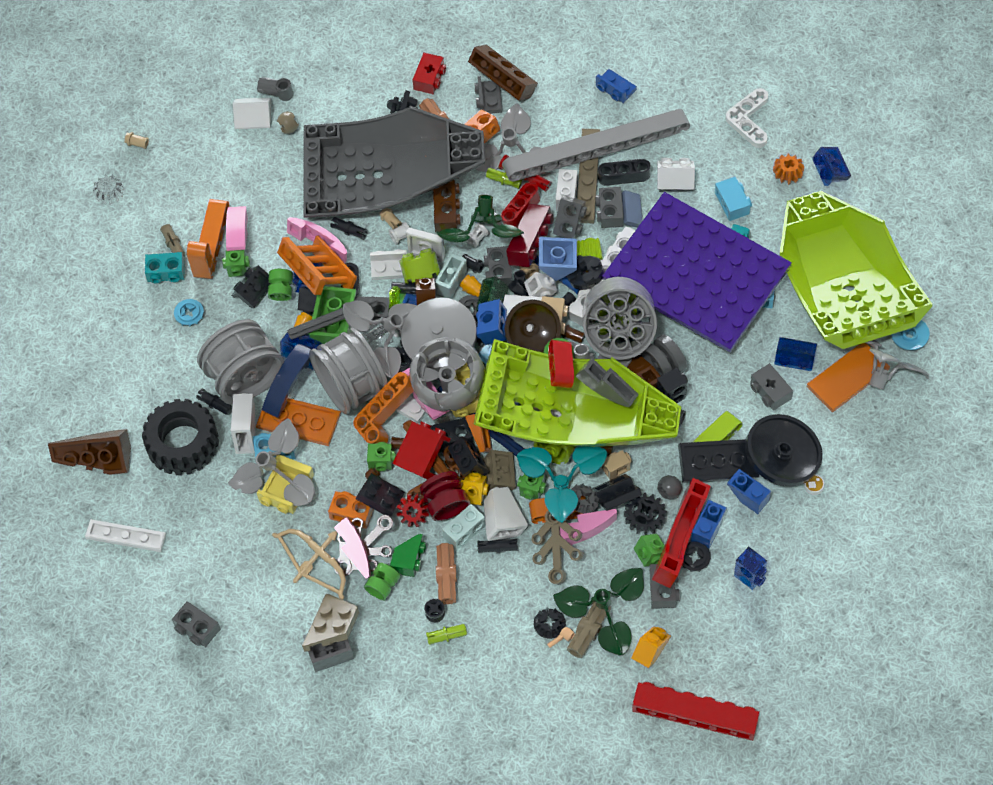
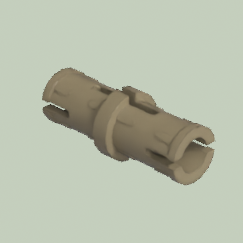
M170 224L163 225L160 231L166 240V246L170 248L172 253L182 252L184 257L185 252L180 245L179 237L175 235Z

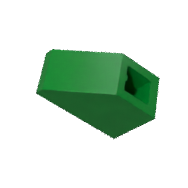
M417 534L394 548L390 566L399 575L415 577L416 571H420L422 561L419 558L421 553H425L426 549L423 534Z

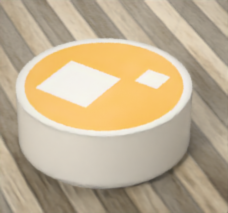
M814 475L811 480L804 483L806 492L811 495L820 494L824 489L822 477Z

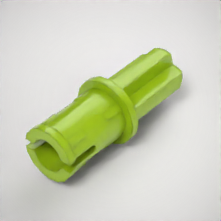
M488 168L486 172L487 178L499 181L501 185L505 184L519 189L522 183V179L510 181L505 172Z
M465 624L448 628L444 626L443 629L426 632L429 645L442 641L449 642L450 639L467 635Z

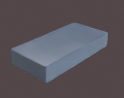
M624 190L621 193L623 222L625 225L638 228L642 222L640 194Z

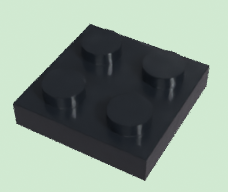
M371 473L355 499L379 513L391 517L405 491Z

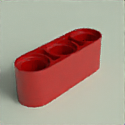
M527 182L521 187L501 213L503 224L518 228L528 205H538L540 194L536 183Z
M551 340L548 347L551 386L571 389L574 383L571 342Z

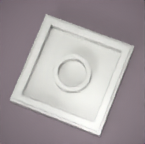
M408 227L406 231L408 253L413 252V255H417L420 253V250L431 248L432 251H435L437 260L439 262L444 261V239L436 234Z

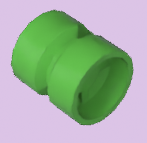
M281 268L270 270L269 283L271 285L268 286V298L275 301L291 300L292 287L290 285L293 284V272Z
M378 563L373 571V576H370L365 583L364 589L370 595L385 601L391 592L390 587L396 585L400 575L391 566Z

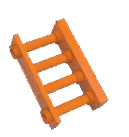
M319 235L315 236L313 245L296 246L289 237H282L277 253L314 295H321L324 285L341 284L344 288L353 289L357 276ZM312 252L315 256H305L303 253ZM312 263H322L324 266L315 267ZM331 273L334 277H324L322 274Z

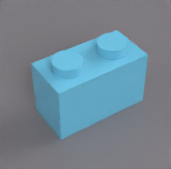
M736 176L715 183V195L729 221L750 214L751 200L748 196L746 197L743 184L738 182Z

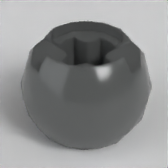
M666 475L659 480L657 489L663 498L671 500L680 495L682 484L677 477Z

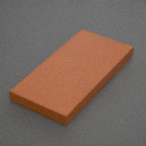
M866 342L856 346L807 383L806 387L832 413L870 385L874 354L870 351L871 347ZM877 359V367H880L881 363ZM885 363L884 369L889 370L890 366Z
M290 398L286 399L288 403L279 419L264 411L260 413L256 428L273 432L281 422L288 418L296 428L299 439L325 446L330 445L341 415V411Z

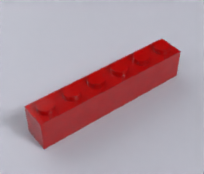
M638 682L632 704V712L751 741L754 740L760 711H756L753 707L745 706L743 708L736 706L732 702L725 701L722 703L715 701L712 697L705 696L702 698L695 696L691 692L681 693L670 687L660 688L650 682Z

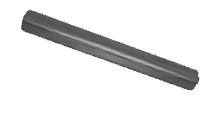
M374 296L361 300L368 303L372 308L377 306ZM343 308L288 329L287 332L290 339H296L344 320Z

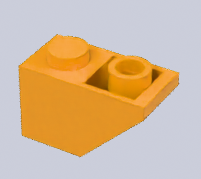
M653 626L640 637L631 659L650 668L658 659L671 635L666 633L663 628Z

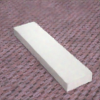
M90 519L85 538L161 552L166 532Z

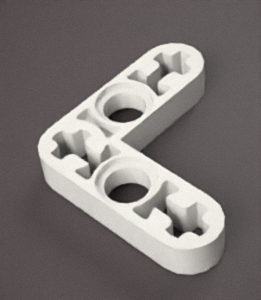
M761 88L751 92L726 113V122L756 148H762L767 144V134L748 118L768 101V92ZM750 105L752 108L750 110H744L742 106ZM749 126L751 127V130L744 131L742 130V127Z

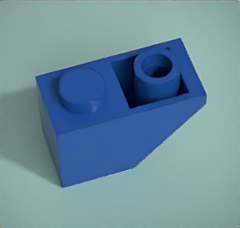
M740 469L727 482V485L738 500L756 514H759L770 501L771 491Z
M708 500L692 531L691 542H700L710 549L719 531L727 507Z

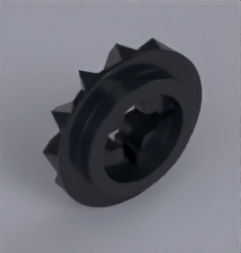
M689 542L684 554L683 568L690 570V572H700L702 569L707 568L711 559L709 549L700 542ZM695 551H697V557L700 559H696L692 563V558L689 556H693Z
M547 607L542 611L539 610L538 614L534 616L533 625L538 635L543 638L552 639L560 635L561 630L566 626V620L562 612L560 613L556 608L549 609ZM548 616L551 618V621H555L552 623L551 629L545 623Z

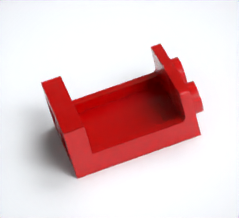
M412 421L392 464L428 480L435 476V474L429 471L443 441L450 442L451 439L446 437V432L441 429L435 428V430H431V425L421 421L418 424Z

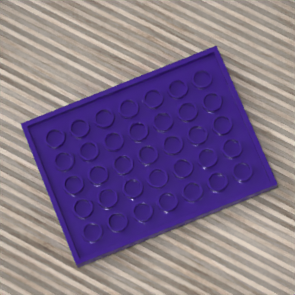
M663 192L602 275V279L625 277L637 281L650 293L655 310L726 351L731 352L790 269L792 262L670 194Z

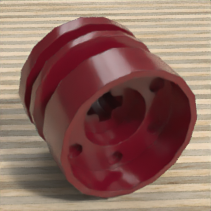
M455 471L437 474L420 486V493L423 495L424 502L429 503L428 511L434 521H444L453 518L470 505L467 493L461 489L462 482Z

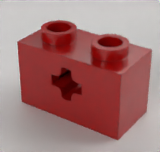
M423 52L412 79L413 90L434 95L435 90L440 87L441 75H444L446 72L444 57Z

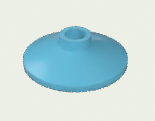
M921 320L916 327L891 334V337L900 348L917 350L926 345L930 332L926 323ZM910 334V335H912L913 337H912V338H909V337H907L906 335Z

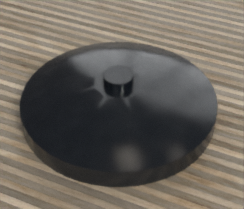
M773 414L759 419L750 429L745 441L746 455L753 469L761 477L776 485L786 487L802 485L814 477L822 463V447L816 434L804 422L788 415Z

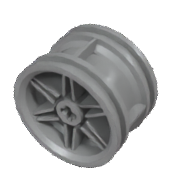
M354 327L349 328L347 333L342 332L331 341L319 345L317 350L312 349L309 351L313 369L321 385L335 406L343 414H348L350 408L355 410L360 404L375 397L388 383L381 364L372 348Z

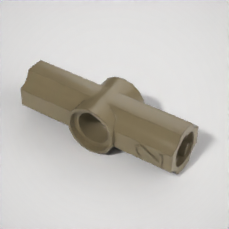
M595 602L587 615L581 618L576 628V633L567 647V651L577 658H583L591 642L596 640L595 636L602 629V624L607 617L605 610L599 609Z

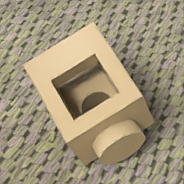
M623 450L613 452L606 458L601 468L609 480H612L628 472L632 460L627 452L624 453Z

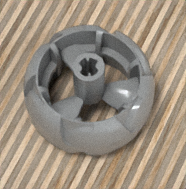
M439 337L425 343L419 349V352L415 354L410 365L409 375L413 391L422 403L437 411H447L450 409L456 411L468 406L477 397L484 380V368L478 352L470 344L459 338H454L453 340L447 337ZM444 356L449 358L448 366L442 367L439 372L429 368V364L432 361ZM467 362L470 369V378H467L465 385L457 380L455 370ZM439 378L443 390L442 393L430 390L426 382Z

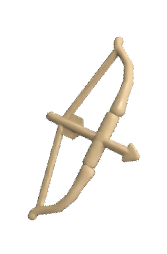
M287 529L278 534H272L274 538L279 539L299 572L293 579V583H297L303 576L337 593L340 599H344L343 591L346 579L343 569L334 557H331L324 551L332 540L335 541L337 531L329 533V537L321 547L313 541L311 536L300 530ZM289 533L299 536L315 554L309 561H304L299 567L282 536ZM319 556L339 573L341 579L339 590L308 575L313 569L312 564Z

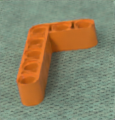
M210 199L199 242H188L187 258L193 277L213 279L212 272H215L217 263L215 260L219 255L221 246L219 243L223 238V226L226 225L229 201Z

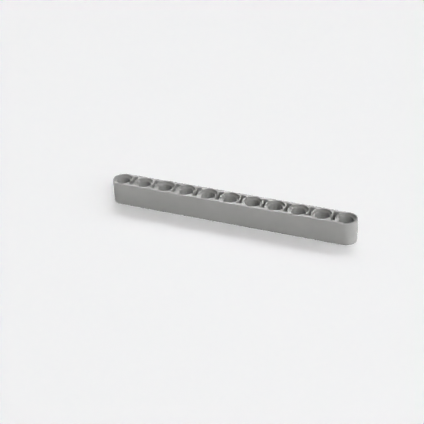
M676 109L505 159L502 166L510 181H517L681 133L682 130L687 131L690 128V123L684 111Z

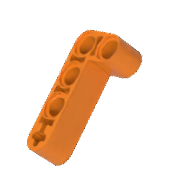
M404 372L395 374L354 418L353 424L355 429L369 444L388 442V434L381 425L414 392L410 375Z

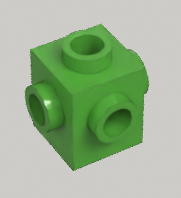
M226 250V258L222 259L223 269H227L229 277L244 276L247 267H250L249 256L245 255L244 250Z
M386 442L368 444V470L370 468H375L377 471L392 470L396 451H392L391 444Z
M524 474L523 476L520 475L517 487H519L520 496L534 500L539 499L541 494L545 493L547 483H545L544 475L531 478Z
M658 534L643 535L639 538L633 549L643 566L647 567L650 564H658L664 544Z

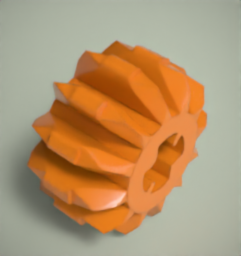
M789 153L786 157L781 154L779 159L775 160L773 173H775L776 179H780L781 183L785 180L788 185L791 183V180L796 183L803 176L804 164H802V159H797L796 154L793 157Z

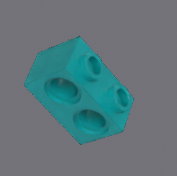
M182 252L145 254V276L147 282L157 284L161 281L178 282L179 280H184L185 260Z

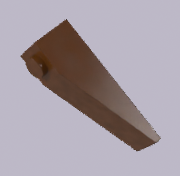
M127 429L106 431L48 443L51 461L54 463L72 467L76 464L86 466V470L90 471L93 468L103 470V473L108 475L127 473L129 471L131 444Z

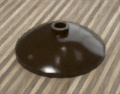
M535 299L522 301L515 305L506 317L504 325L505 337L509 344L544 353L546 344L550 340L560 337L561 323L559 316L553 307L546 302ZM529 324L532 326L531 331H527V325Z

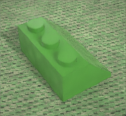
M324 286L321 295H317L312 320L343 308L344 303L355 301L356 289ZM344 319L309 333L311 345L319 346L338 337L342 332L347 333L349 329L348 323Z

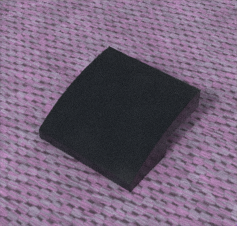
M627 474L591 488L593 491H597L598 503L606 511L642 495L640 488L633 484L631 477Z

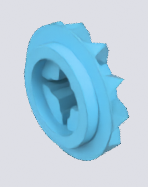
M183 300L174 309V317L182 326L188 325L190 327L192 324H198V321L203 319L204 309L197 300ZM185 309L192 312L193 316L186 315Z

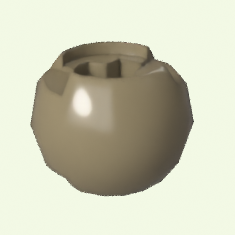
M283 112L278 116L277 122L282 126L280 129L284 134L294 133L298 129L299 123L297 124L294 120L295 116L292 112Z

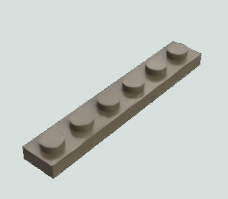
M582 129V136L600 132V129ZM598 157L580 162L577 199L586 201L585 207H587L586 215L582 218L581 223L594 224Z

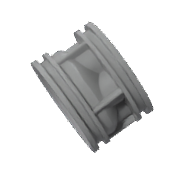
M244 319L232 322L211 335L200 348L197 363L207 377L216 380L215 389L222 400L227 404L233 405V394H253L254 398L268 390L284 363V359L270 343L260 325L254 320Z

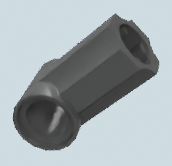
M262 77L258 80L257 92L278 96L282 101H289L293 98L294 93L289 79L281 78L275 80Z

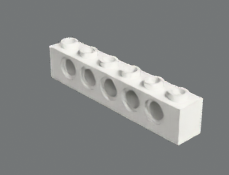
M625 226L623 231L618 233L615 243L608 248L605 258L600 260L604 273L635 230ZM595 283L589 286L590 289L580 290L578 298L568 308L570 320L582 327L583 304ZM589 319L590 325L594 324L596 320Z

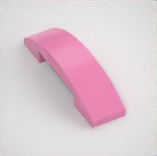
M291 217L287 219L288 234L300 241L306 237L314 242L315 236L319 235L334 253L346 263L347 251L340 240L331 232L303 219Z

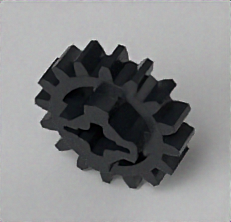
M644 492L643 497L639 496L635 500H630L629 504H625V523L630 524V530L636 528V534L644 531V535H647V531H651L654 534L655 528L661 530V524L666 522L667 511L665 510V503L660 504V497L655 500L654 494L647 497L646 492ZM657 514H659L657 519L653 521V518L656 517Z

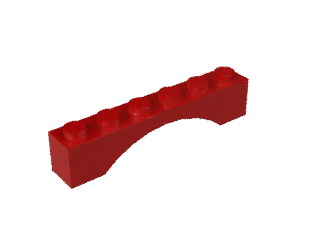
M693 478L686 488L653 574V581L670 588L676 580L684 561L689 538L708 496L710 485Z

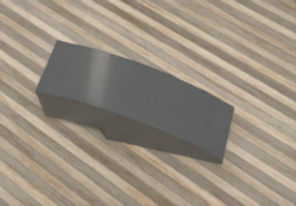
M593 358L576 375L581 382L596 393L625 407H630L639 395L611 368L605 371Z

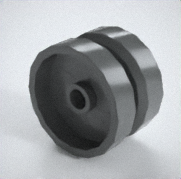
M665 334L656 338L653 344H650L646 350L640 353V356L647 360L660 376L676 367L680 372L687 368L685 357L680 348Z

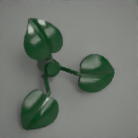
M483 194L478 196V207H475V212L471 216V222L466 231L448 228L440 232L436 231V234L450 242H465L470 239L468 234L472 229L474 221L493 224L494 228L491 232L495 236L502 238L516 237L524 234V231L507 224L498 225L497 223L502 221V218L492 208L493 196Z
M631 568L616 574L610 583V588L615 593H611V591L606 589H598L590 602H588L590 599L589 592L579 585L567 587L553 595L559 610L571 618L585 616L587 606H591L595 602L599 609L605 610L610 625L603 627L599 631L598 641L600 646L605 651L618 656L624 655L628 651L632 640L631 630L623 621L616 622L613 625L608 608L611 605V597L618 598L621 596L625 601H634L642 595L644 591L642 568Z

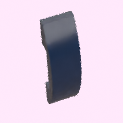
M298 343L291 351L269 388L261 409L262 411L279 419L288 403L286 399L304 368L307 369L311 362L309 357L311 349Z

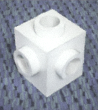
M535 272L524 282L529 296L552 297L557 292L555 280L547 274Z

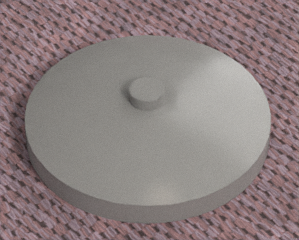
M449 298L430 299L416 306L406 317L401 331L402 345L411 360L425 343L439 337H447L453 340L454 338H459L474 348L477 341V325L472 313L462 303ZM447 356L440 357L429 364V368L439 371L442 367L448 366L449 358Z

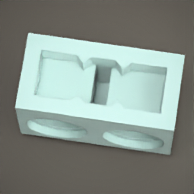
M470 504L442 529L443 538L458 551L486 526L485 517Z

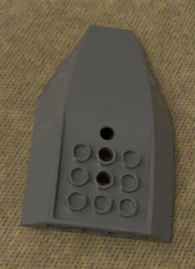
M412 106L372 119L304 125L303 216L304 218L341 216L376 211L395 206L448 184L485 163L484 133L482 130ZM375 171L383 173L380 178H374L372 174ZM363 174L364 178L356 179L355 176ZM340 175H345L346 179L338 180L337 177Z

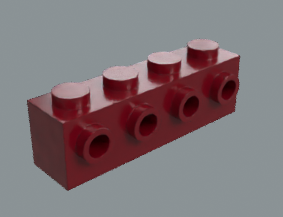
M528 205L518 225V229L524 231V234L513 237L506 250L509 265L530 267L533 260L536 259L539 249V237L547 236L548 228L553 224L554 215L551 214L550 206Z

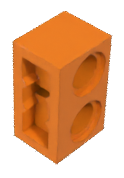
M482 109L464 124L482 130L484 133V144L500 131L496 117Z
M335 491L328 510L329 518L341 522L346 517L351 522L354 518H360L364 522L362 528L367 529L374 509L356 500V496L349 492ZM342 504H346V505H347V506L344 507V508H339V506L342 505ZM360 509H365L362 513L357 512ZM356 520L354 526L360 527V520Z

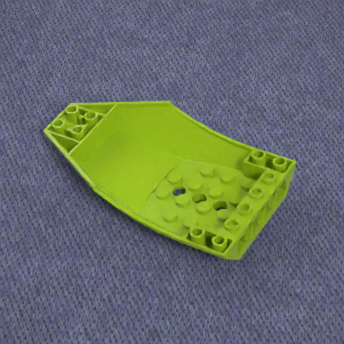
M823 191L813 192L787 201L779 254L781 257L792 262L787 275L800 302L824 340L842 349H846L916 327L933 304L904 263L884 220ZM846 286H852L854 287V290L848 291L844 288Z
M494 339L484 372V380L473 424L510 436L556 445L585 447L636 445L677 437L681 406L612 357L611 359L594 360L605 371L611 368L639 394L630 407L617 404L601 396L576 377L581 368L591 359L573 358L574 383L571 389L551 386L548 354ZM514 402H518L522 406H517ZM533 407L538 408L540 411H535ZM558 410L561 416L555 417L550 411Z

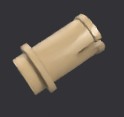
M134 132L126 134L124 142L128 146L134 145L145 149L149 143V138L134 135Z
M384 208L380 212L381 220H385L392 230L397 228V225H402V222L393 214L392 209Z

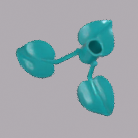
M578 446L572 456L576 464L573 466L568 477L565 475L554 476L548 467L552 462V457L545 449L539 447L527 448L519 452L516 457L521 471L528 477L537 478L542 476L545 470L548 471L554 488L546 492L545 505L549 513L557 521L563 523L576 509L578 504L576 493L569 489V482L572 480L576 469L579 467L580 472L584 475L597 472L605 463L607 451L601 447Z

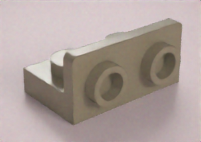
M490 450L483 458L490 471L485 475L487 476L486 483L489 484V491L495 487H508L509 490L513 491L516 487L513 452Z

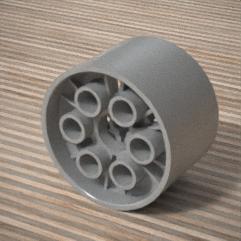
M612 277L599 282L589 291L583 304V329L590 346L602 356L610 359L612 357L616 360L635 357L648 348L656 333L657 319L653 299L643 285L630 278ZM633 293L637 295V297L630 304L628 302V299L630 297V294ZM607 294L610 300L608 305L600 298ZM618 299L624 301V304L620 307L614 305V302ZM635 308H639L641 310V313L639 315H634L631 313V311ZM600 310H606L608 314L603 317L597 314ZM616 313L620 317L622 316L623 323L619 319H616ZM650 317L649 322L639 321L642 318ZM589 319L598 320L601 323L590 325ZM640 327L642 331L639 334H634L632 329ZM602 328H605L609 331L606 335H600L598 333V331ZM631 336L635 340L630 342L628 337ZM612 337L611 343L605 342ZM618 337L625 338V342L622 344L616 343L615 340Z

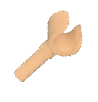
M565 627L561 630L560 635L547 645L551 648L563 638L569 642L575 634L570 628Z

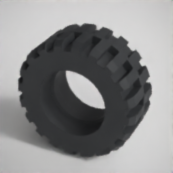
M174 399V402L171 403L169 401L164 402L162 407L157 406L154 409L155 412L148 415V422H144V431L142 432L143 444L151 462L159 470L164 469V472L168 474L175 472V475H182V472H186L188 475L192 474V470L197 469L199 471L203 469L202 465L204 463L208 465L211 462L210 456H215L217 452L216 447L219 446L218 431L209 410L206 407H202L198 402L192 403L190 399H184V401ZM188 426L198 431L195 439L186 446L174 448L163 443L166 435L177 427Z

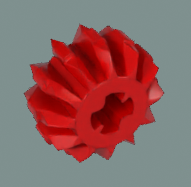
M408 494L407 500L402 498L400 500L402 504L397 505V509L402 510L397 513V516H403L404 518L401 520V523L407 520L408 527H411L413 522L416 527H419L420 522L425 523V517L430 515L428 511H425L428 509V504L423 505V498L421 501L418 500L419 494H416L414 499L411 494ZM411 506H413V509L418 510L415 515L409 511Z

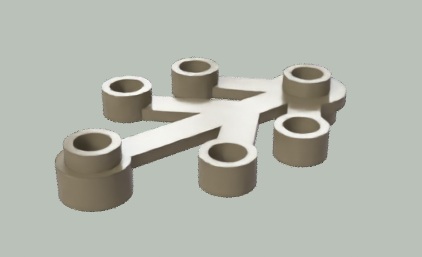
M547 511L545 514L546 522L537 533L532 535L531 540L536 545H542L545 542L544 536L550 529L552 536L540 551L533 555L532 560L535 564L543 565L546 562V555L552 549L553 569L550 570L548 578L551 583L560 585L566 579V573L562 570L561 547L570 555L572 560L580 561L583 558V552L575 549L560 535V528L567 532L569 538L573 541H579L582 538V533L580 530L571 527L566 521L563 523L557 520L554 521L553 516ZM577 532L578 536L574 539L573 533ZM537 536L541 538L539 542H536ZM578 551L579 556L574 558V553ZM541 555V561L537 562V557ZM558 573L561 574L560 580H557L556 578Z

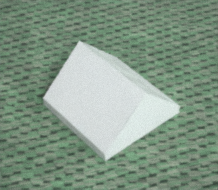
M235 99L233 102L234 128H270L272 99Z

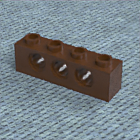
M487 44L474 47L468 62L517 100L520 101L532 97L538 83Z
M456 180L433 190L435 233L436 231L440 232L448 228H457V225H461L460 214H457V210L460 209V199H456V194H460L459 183H456Z

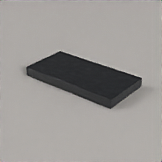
M746 439L679 443L678 450L682 483L691 482L693 478L701 482L730 480L739 469L753 479L759 478V474L748 461L745 451Z

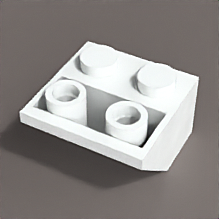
M661 158V161H657V189L694 190V161H690V158H680L679 161H672V158Z

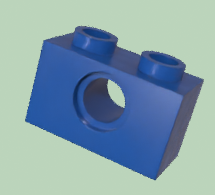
M497 299L479 304L478 312L476 313L478 321L477 337L485 345L492 344L494 339L505 341L504 325L507 309L501 300Z

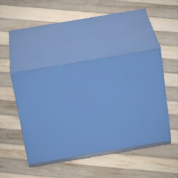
M539 237V269L555 281L576 271L577 239Z

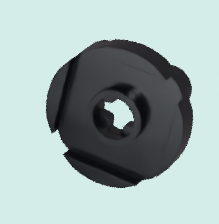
M578 255L577 270L566 277L573 288L587 290L590 289L589 286L594 283L596 285L602 280L604 268L599 258Z

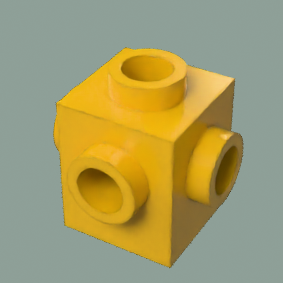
M470 473L464 480H461V489L466 491L470 504L481 505L485 495H488L489 484L486 483L487 476H481L479 473Z

